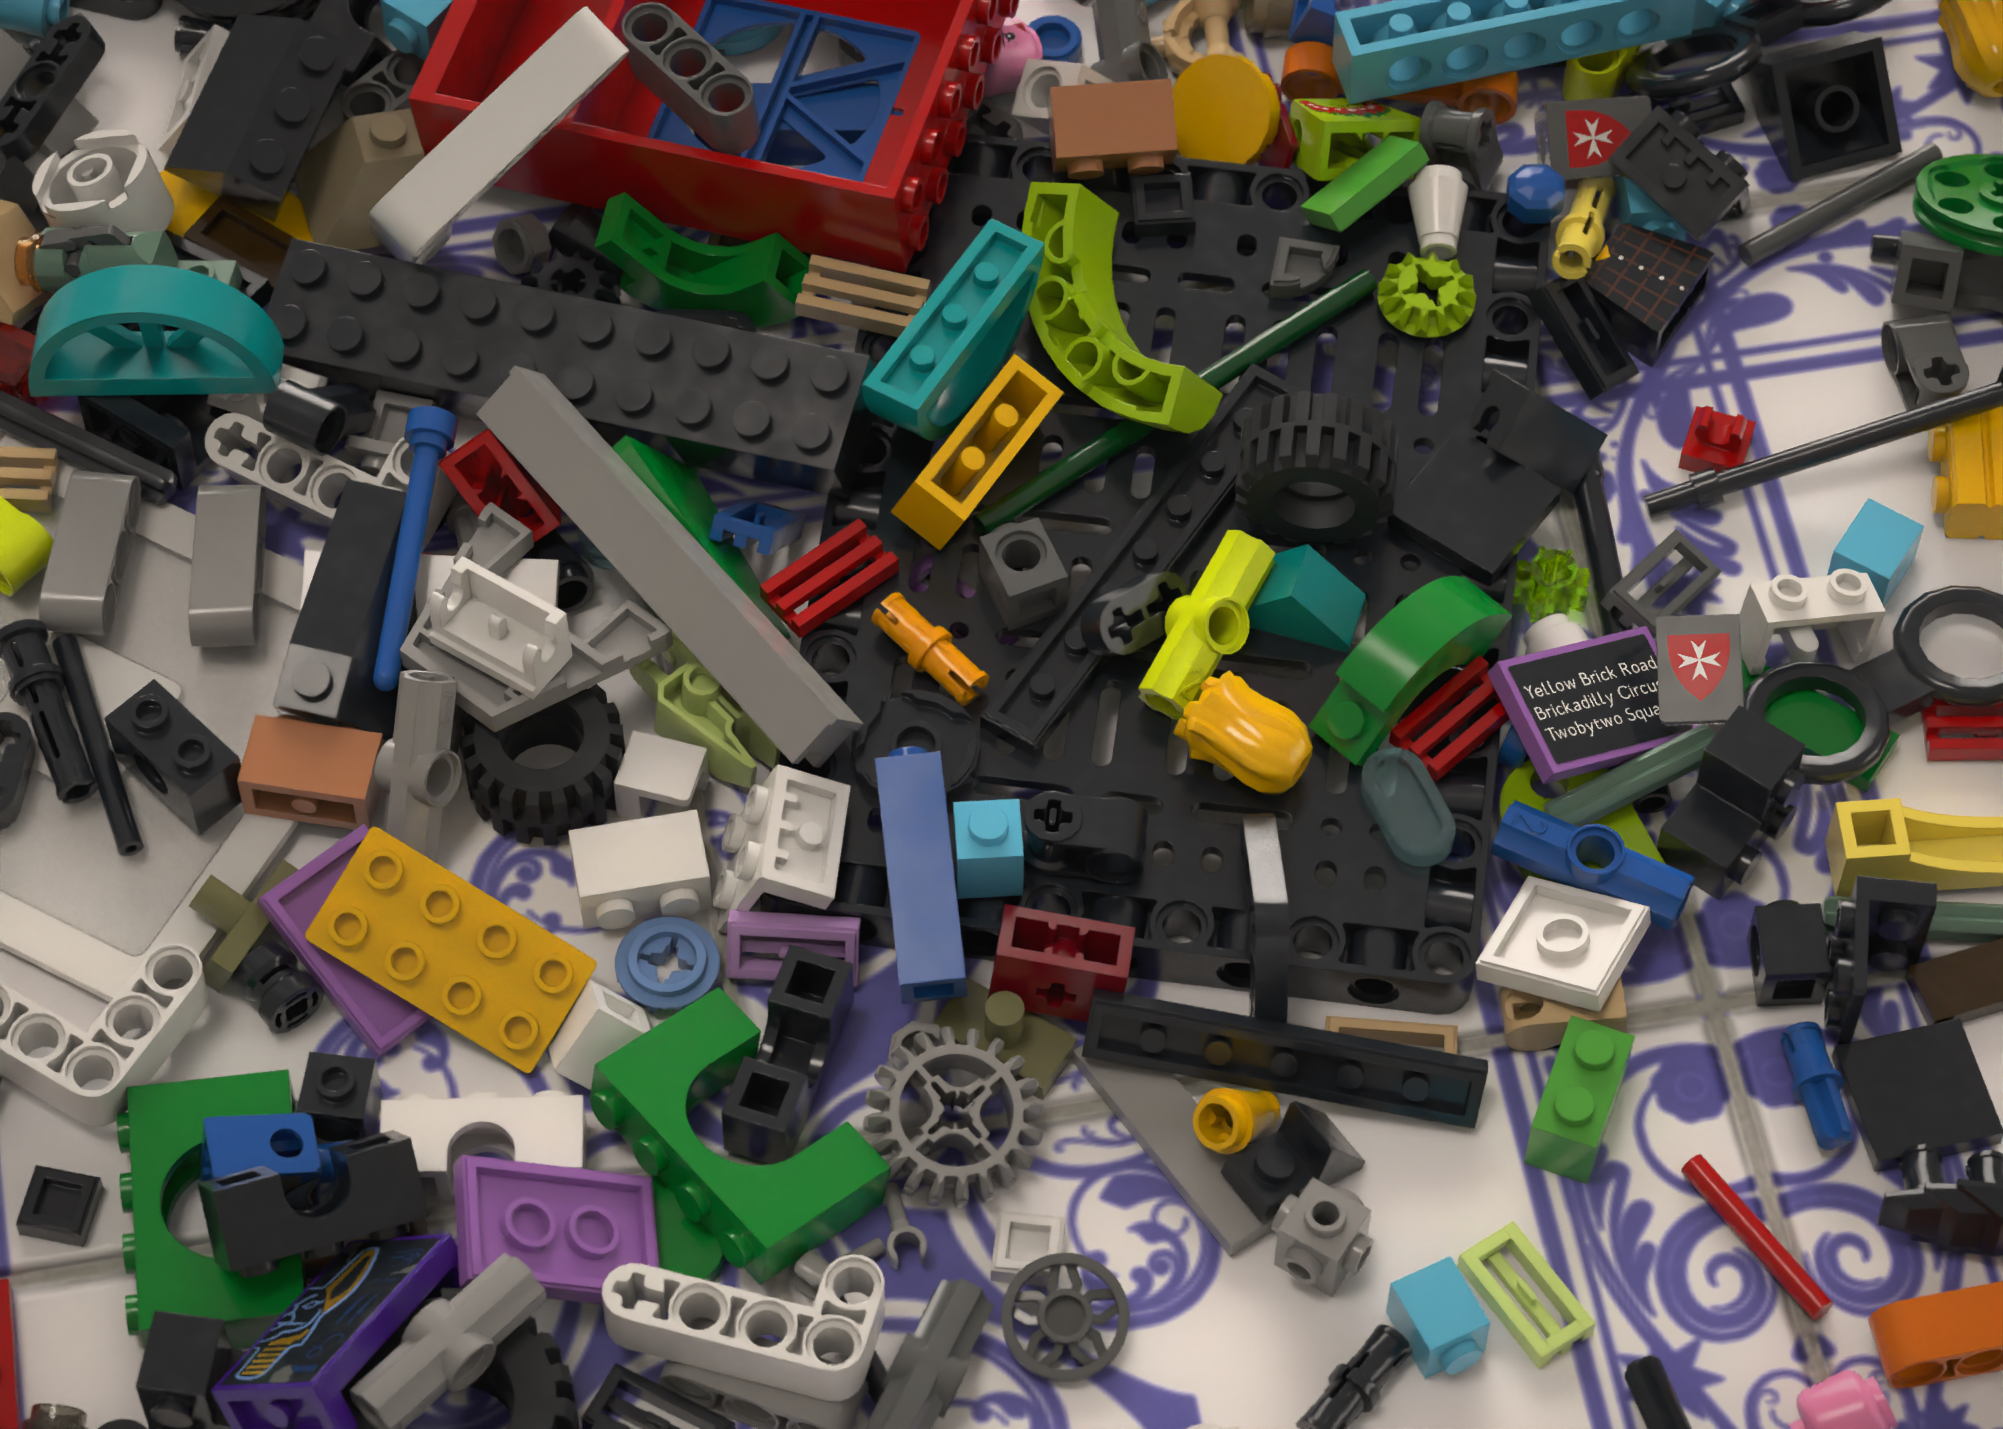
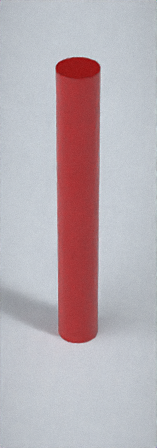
M1701 1154L1691 1158L1681 1169L1683 1175L1812 1320H1817L1826 1314L1834 1302Z

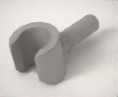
M895 1182L887 1183L884 1198L891 1222V1233L887 1239L886 1260L890 1267L898 1269V1257L894 1248L901 1243H911L918 1249L919 1261L922 1265L926 1259L927 1240L924 1233L910 1225L906 1217L899 1185Z
M877 1237L843 1256L862 1255L872 1260L885 1253V1246L881 1239ZM814 1250L808 1251L794 1266V1272L798 1276L792 1280V1285L815 1301L823 1274L831 1263Z

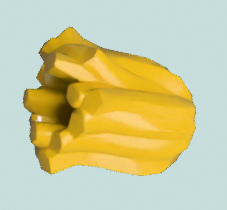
M2003 0L1941 1L1938 6L1941 13L1938 24L1947 35L1954 70L1965 81L1967 87L1985 98L2003 97Z
M1231 670L1223 673L1219 679L1212 676L1207 678L1200 686L1203 692L1199 701H1190L1185 706L1183 716L1187 720L1180 718L1173 734L1187 741L1190 758L1215 764L1258 792L1276 795L1286 792L1301 777L1312 756L1313 746L1306 725L1292 710L1252 690L1240 676H1234Z

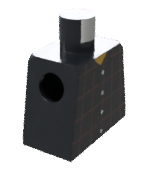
M1626 223L1617 227L1601 251L1592 258L1591 267H1587V274L1583 279L1627 352L1644 364L1653 367L1706 292L1715 253L1708 249ZM1569 251L1568 256L1570 258L1574 251Z

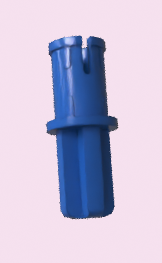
M1811 1021L1793 1024L1787 1027L1788 1033L1782 1032L1779 1037L1780 1044L1783 1047L1794 1080L1791 1087L1792 1095L1795 1100L1804 1103L1818 1146L1828 1151L1836 1147H1844L1852 1141L1853 1135L1851 1132L1852 1127L1839 1092L1844 1084L1843 1076L1840 1071L1833 1068L1819 1024Z

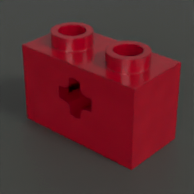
M1005 904L988 998L999 991H1010L1022 999L1025 1011L1088 1022L1094 988L1125 993L1135 927Z

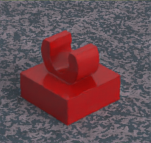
M1696 406L1681 452L1678 468L1698 472L1713 467L1715 472L1745 463L1756 422L1747 420L1745 416L1740 414L1732 416L1714 411L1713 407Z

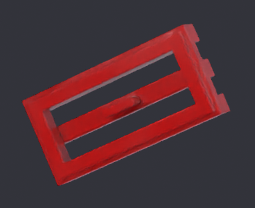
M858 518L760 585V598L800 639L899 572V559L892 551L886 553L883 550V542L876 535L870 537L867 533V526ZM868 559L873 562L799 614L794 611L818 593L823 594L840 583V578Z
M1480 655L1390 731L1389 743L1434 782H1437L1510 719L1487 674L1489 663ZM1477 684L1480 685L1477 690L1414 743L1411 741ZM1494 697L1499 702L1433 759L1427 755L1431 749L1449 734L1455 732L1491 698Z
M1935 699L1934 704L1921 711L1927 761L2003 760V738H1997L1999 734H2003V703L1986 708L1957 707ZM1938 734H1974L1976 738H1939Z

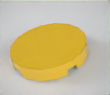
M1212 54L1195 60L1178 76L1172 93L1177 149L1182 157L1255 165L1262 158L1258 156L1264 152L1267 145H1272L1278 132L1280 104L1274 83L1266 73H1262L1254 65L1256 63L1243 56Z

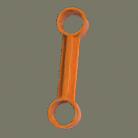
M1306 41L1294 44L1287 49L1284 54L1280 84L1285 97L1293 102L1295 99L1337 98L1338 94H1345L1332 62L1333 47L1320 42ZM1516 71L1393 95L1384 97V99L1429 103L1435 100L1441 101L1446 105L1457 106L1458 110L1475 112L1480 107L1489 108L1495 115L1497 125L1510 120L1516 113L1519 76ZM1305 73H1314L1318 75H1309ZM1482 92H1493L1495 94H1488Z

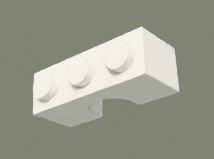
M545 1090L533 1096L502 1097L492 1092H477L470 1094L466 1098L435 1099L426 1094H408L399 1100H381L380 1133L394 1130L411 1138L425 1202L452 1201L453 1165L461 1154L472 1156L482 1152H493L501 1154L512 1161L587 1169V1121L583 1095H569L563 1091Z

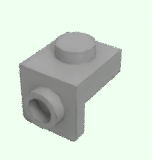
M377 389L372 405L377 412L371 430L364 432L362 437L348 435L345 443V448L361 463L360 469L369 475L377 477L392 448L404 437L408 412L418 406L439 407L433 400Z

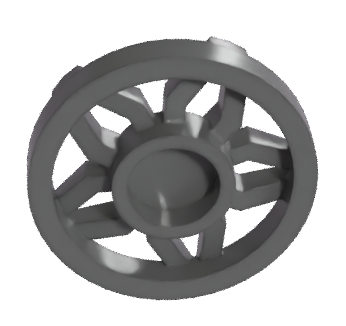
M1075 1253L1050 1254L1026 1265L1010 1283L1002 1304V1332L1014 1358L1029 1372L1043 1379L1055 1382L1081 1381L1104 1370L1121 1351L1129 1327L1128 1301L1117 1278L1098 1261ZM1061 1266L1066 1267L1072 1285L1071 1289H1057L1056 1287ZM1050 1268L1046 1282V1289L1049 1293L1047 1296L1040 1291H1020L1031 1277ZM1077 1268L1084 1269L1097 1276L1108 1289H1090L1084 1295L1081 1294L1082 1281ZM1115 1300V1304L1101 1314H1093L1091 1302ZM1014 1303H1037L1040 1306L1038 1316H1030L1013 1305ZM1118 1314L1117 1332L1111 1345L1106 1350L1100 1332L1092 1328L1091 1325H1103ZM1012 1317L1027 1327L1039 1326V1329L1031 1334L1026 1351L1022 1348L1015 1335ZM1085 1337L1091 1340L1098 1356V1359L1095 1361L1078 1348L1077 1343ZM1046 1338L1055 1344L1054 1349L1038 1362L1034 1359L1039 1342ZM1064 1346H1068L1072 1358L1084 1365L1075 1369H1057L1049 1366L1062 1356Z

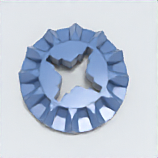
M666 916L642 922L626 934L616 952L615 972L617 982L624 989L629 1001H637L647 1006L653 1015L659 1009L681 1011L687 1005L708 994L714 982L719 981L720 956L717 945L712 936L703 927L688 919ZM673 948H676L678 968L683 970V972L672 971L669 979H665L664 983H659L657 967L652 964H664L667 956H671Z

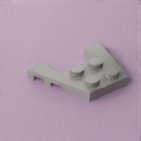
M490 502L484 507L478 517L479 527L469 543L463 542L453 561L455 565L463 556L501 576L534 547L532 530ZM451 574L441 590L435 589L436 592L445 596L447 600L453 591ZM429 599L401 646L400 656L402 665L408 670L442 672L455 676V681H457L455 704L489 729L497 732L668 650L673 645L672 630L667 625L629 599L585 639L582 640L569 631L573 656L533 700L430 643L429 634L433 631L429 611Z

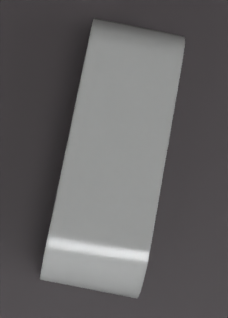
M73 470L71 473L40 594L39 621L44 623L47 631L95 636L109 635L140 512L141 485L138 476Z
M199 485L188 612L189 636L192 647L258 645L267 523L264 485Z
M697 1318L691 1320L686 1326L694 1330H704L710 1328L716 1322L709 1318ZM761 1336L752 1341L753 1344L760 1347H772L779 1344ZM821 1357L819 1358L820 1361H822V1362H824V1363H826V1364H830V1365H837V1364H838V1363H835V1362H832V1361L823 1359V1358H821ZM671 1360L666 1361L658 1379L661 1386L726 1418L757 1429H851L869 1389L867 1382L864 1381L860 1390L849 1399L838 1402L824 1401Z

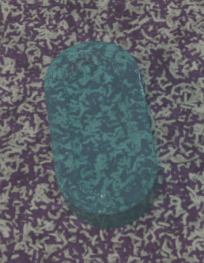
M1384 748L1373 753L1366 760L1362 769L1361 793L1392 851L1399 859L1413 866L1426 867L1443 861L1452 850L1456 826L1451 812L1425 765L1414 753L1402 748Z

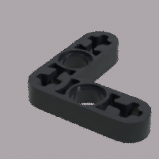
M71 16L55 24L1 99L0 166H5L13 155H16L24 163L40 149L101 60L105 52V42L88 18ZM53 84L46 92L33 98L41 89Z
M1275 813L1241 814V863L1250 922L1249 1016L1287 1023L1289 909Z

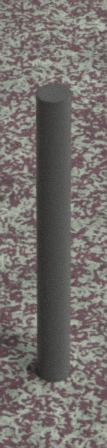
M1930 142L1738 246L1741 260L1750 267L1917 177L1924 167L1932 162L1943 159L1940 148L1935 143Z

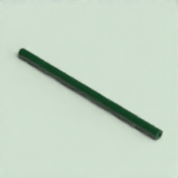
M1362 269L1196 375L1217 390L1221 389L1243 375L1252 363L1255 365L1262 363L1375 291L1377 284L1374 277L1368 270ZM1125 419L973 515L972 521L975 528L982 536L990 534L995 528L1013 521L1158 428Z

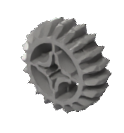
M949 1026L942 1027L939 1035V1047L935 1048L925 1032L916 1034L914 1049L917 1057L907 1048L897 1045L892 1050L891 1057L899 1070L890 1066L879 1065L875 1071L874 1078L885 1089H868L864 1100L871 1108L882 1111L865 1116L863 1129L871 1133H885V1135L875 1139L870 1145L880 1156L893 1154L894 1157L888 1161L890 1165L888 1180L895 1178L905 1170L910 1176L905 1183L903 1193L912 1197L917 1192L921 1182L932 1186L928 1195V1204L935 1207L939 1205L944 1189L953 1190V1202L956 1208L966 1207L969 1198L968 1187L972 1186L982 1202L987 1203L991 1201L994 1197V1186L990 1179L991 1177L1002 1187L1008 1190L1016 1184L1017 1177L1009 1164L1020 1169H1029L1034 1157L1022 1145H1039L1043 1138L1042 1130L1025 1122H1032L1042 1118L1045 1112L1044 1104L1036 1101H1023V1099L1037 1091L1038 1081L1034 1077H1027L1018 1081L1014 1079L1023 1068L1025 1060L1022 1056L1016 1055L1005 1064L1000 1062L998 1058L1004 1047V1042L999 1038H995L991 1042L987 1052L976 1048L980 1035L979 1030L973 1028L968 1030L964 1045L955 1044L954 1032ZM940 1069H960L971 1072L981 1077L982 1080L978 1078L968 1086L955 1087L949 1085L939 1075L932 1077L929 1072ZM912 1085L920 1094L918 1102L926 1111L928 1121L920 1127L918 1134L909 1141L901 1125L899 1104L904 1092ZM997 1094L1003 1102L1008 1121L1006 1140L998 1150L987 1140L990 1133L984 1127L980 1117V1113ZM972 1103L963 1123L964 1129L957 1130L955 1122L953 1129L943 1125L936 1131L944 1112L943 1106L950 1105L951 1111H953L955 1105L964 1109ZM952 1147L961 1151L968 1159L975 1157L979 1162L961 1167L946 1166L924 1157V1155L929 1156L940 1148Z

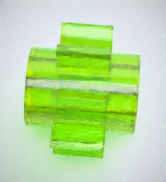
M1539 546L1538 554L1533 558L1532 563L1526 560H1518L1515 578L1517 583L1514 588L1513 604H1525L1528 613L1531 615L1530 622L1535 623L1553 614L1562 613L1568 615L1571 609L1583 613L1586 610L1589 593L1585 589L1588 588L1591 571L1590 568H1578L1575 559L1572 557V550H1547L1544 546Z

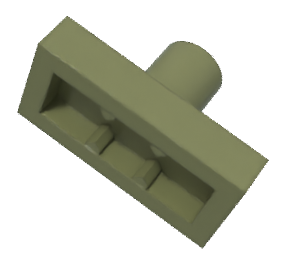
M283 859L252 902L211 874L189 904L191 909L228 934L203 970L205 983L218 993L223 990L240 962L249 954L271 923L256 904L258 899L298 871L296 867Z
M966 977L968 997L949 999L932 1024L938 1025L940 1029L947 1026L951 1027L955 1036V1044L964 1045L969 1029L979 1030L980 1038L976 1048L986 1052L995 1038L1001 1039L1004 1042V1047L998 1060L1005 1064L1016 1055L1022 1056L1025 1060L1024 1066L1014 1079L1018 1081L1027 1077L1036 1078L1039 1086L1032 1095L1043 1101L1073 1058V1050L1078 1048V1038L1035 1014L1025 1011L1024 1003L1017 994L1010 991H999L988 998V988Z

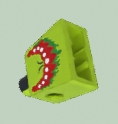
M1347 98L1295 99L1290 106L1289 117L1300 146L1299 149L1294 151L1291 162L1317 181H1333L1372 150L1374 146L1370 143L1368 133L1382 139V141L1389 135L1419 142L1420 117L1371 100L1349 105Z

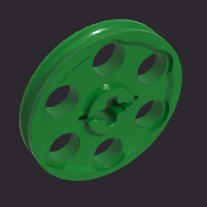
M1956 155L1937 160L1924 167L1917 176L1916 192L1912 202V210L1919 223L1928 231L1949 243L1975 252L2003 257V155Z

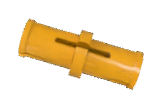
M900 592L889 595L881 602L889 612L884 614L880 609L876 608L871 617V622L877 628H881L908 654L907 662L917 672L927 671L960 705L966 706L974 701L980 694L972 687L976 684L981 689H985L990 676L985 671H981L952 644L953 635L943 626L934 627L905 600V597Z

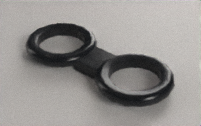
M1757 0L1723 17L1724 25L1695 29L1692 30L1691 35L1662 40L1644 50L1628 65L1626 69V86L1636 95L1648 96L1654 100L1682 99L1707 93L1728 85L1747 74L1761 59L1764 46L1800 28L1826 27L1855 20L1877 11L1893 0H1829L1814 3L1800 2L1801 0ZM1713 51L1731 52L1721 60L1700 69L1677 74H1656L1669 64L1689 56Z
M1955 585L1923 593L1903 609L1892 631V650L1851 670L1824 661L1799 660L1770 668L1749 684L1743 696L1744 708L1764 720V713L1768 705L1785 693L1799 689L1822 690L1839 696L1855 709L1862 721L1863 733L1859 741L1846 751L1829 756L1803 754L1799 771L1806 775L1803 784L1832 785L1859 777L1879 761L1890 739L1889 726L1930 707V705L1934 704L1935 699L1957 707L1986 708L2003 703V672L1983 679L1961 678L1944 672L1928 660L1920 646L1919 639L1922 630L1937 618L1951 614L1976 615L1993 621L2003 629V595L1979 586Z

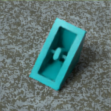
M1309 544L1276 553L1273 557L1275 564L1247 612L1250 628L1349 653L1363 610L1366 594Z

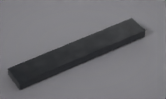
M1094 988L1082 1050V1057L1473 1129L1476 1126L1488 1074V1060L1099 988Z

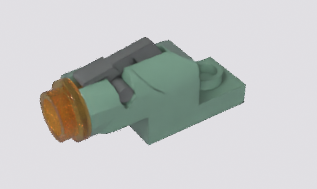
M114 225L81 226L79 229L74 227L45 228L43 231H35L31 237L20 238L14 253V268L18 282L22 286H31L36 292L56 293L66 284L83 275L123 265H161L190 270L217 279L238 291L243 279L237 260H178L171 240L165 231H121Z

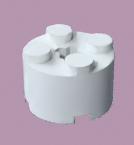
M107 129L85 134L73 140L77 147L76 150L60 159L57 151L54 152L42 163L35 174L32 191L50 228L74 227L79 229L81 226L114 225L121 231H165L174 214L173 199L144 143L138 142L135 134L127 130Z

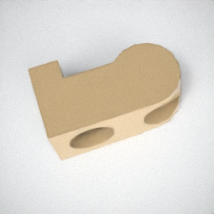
M1621 976L1600 1012L1507 987L1500 989L1499 1000L1505 1041L1509 1047L1515 1050L1540 1051L1555 1045H1561L1571 1015L1627 1033V1013Z

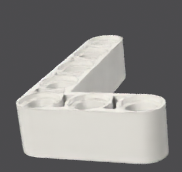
M587 6L583 7L373 207L369 213V230L398 260L425 265L450 239L452 224L624 60L630 52L629 49Z
M166 943L153 949L87 1032L0 982V1074L81 1123L90 1126H105L117 1121V1114L125 1113L128 1109L127 1087L148 1084L202 1015L207 1005L206 983L202 962L198 953L190 946L181 943ZM173 979L189 981L185 986L178 989L168 990L161 987ZM133 1029L150 1031L147 1035L137 1040L122 1038L125 1033ZM39 1047L55 1049L50 1055L43 1058L28 1056L30 1052ZM94 1079L110 1081L108 1085L97 1091L82 1089L87 1082Z

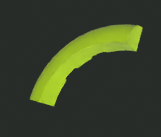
M1031 182L1024 210L1022 233L1045 243L1042 266L1029 306V312L1042 345L1057 368L1076 388L1102 407L1124 418L1161 430L1186 434L1203 429L1215 415L1223 393L1185 366L1163 363L1145 357L1130 338L1121 319L1112 280L1113 242L1119 213L1081 184Z

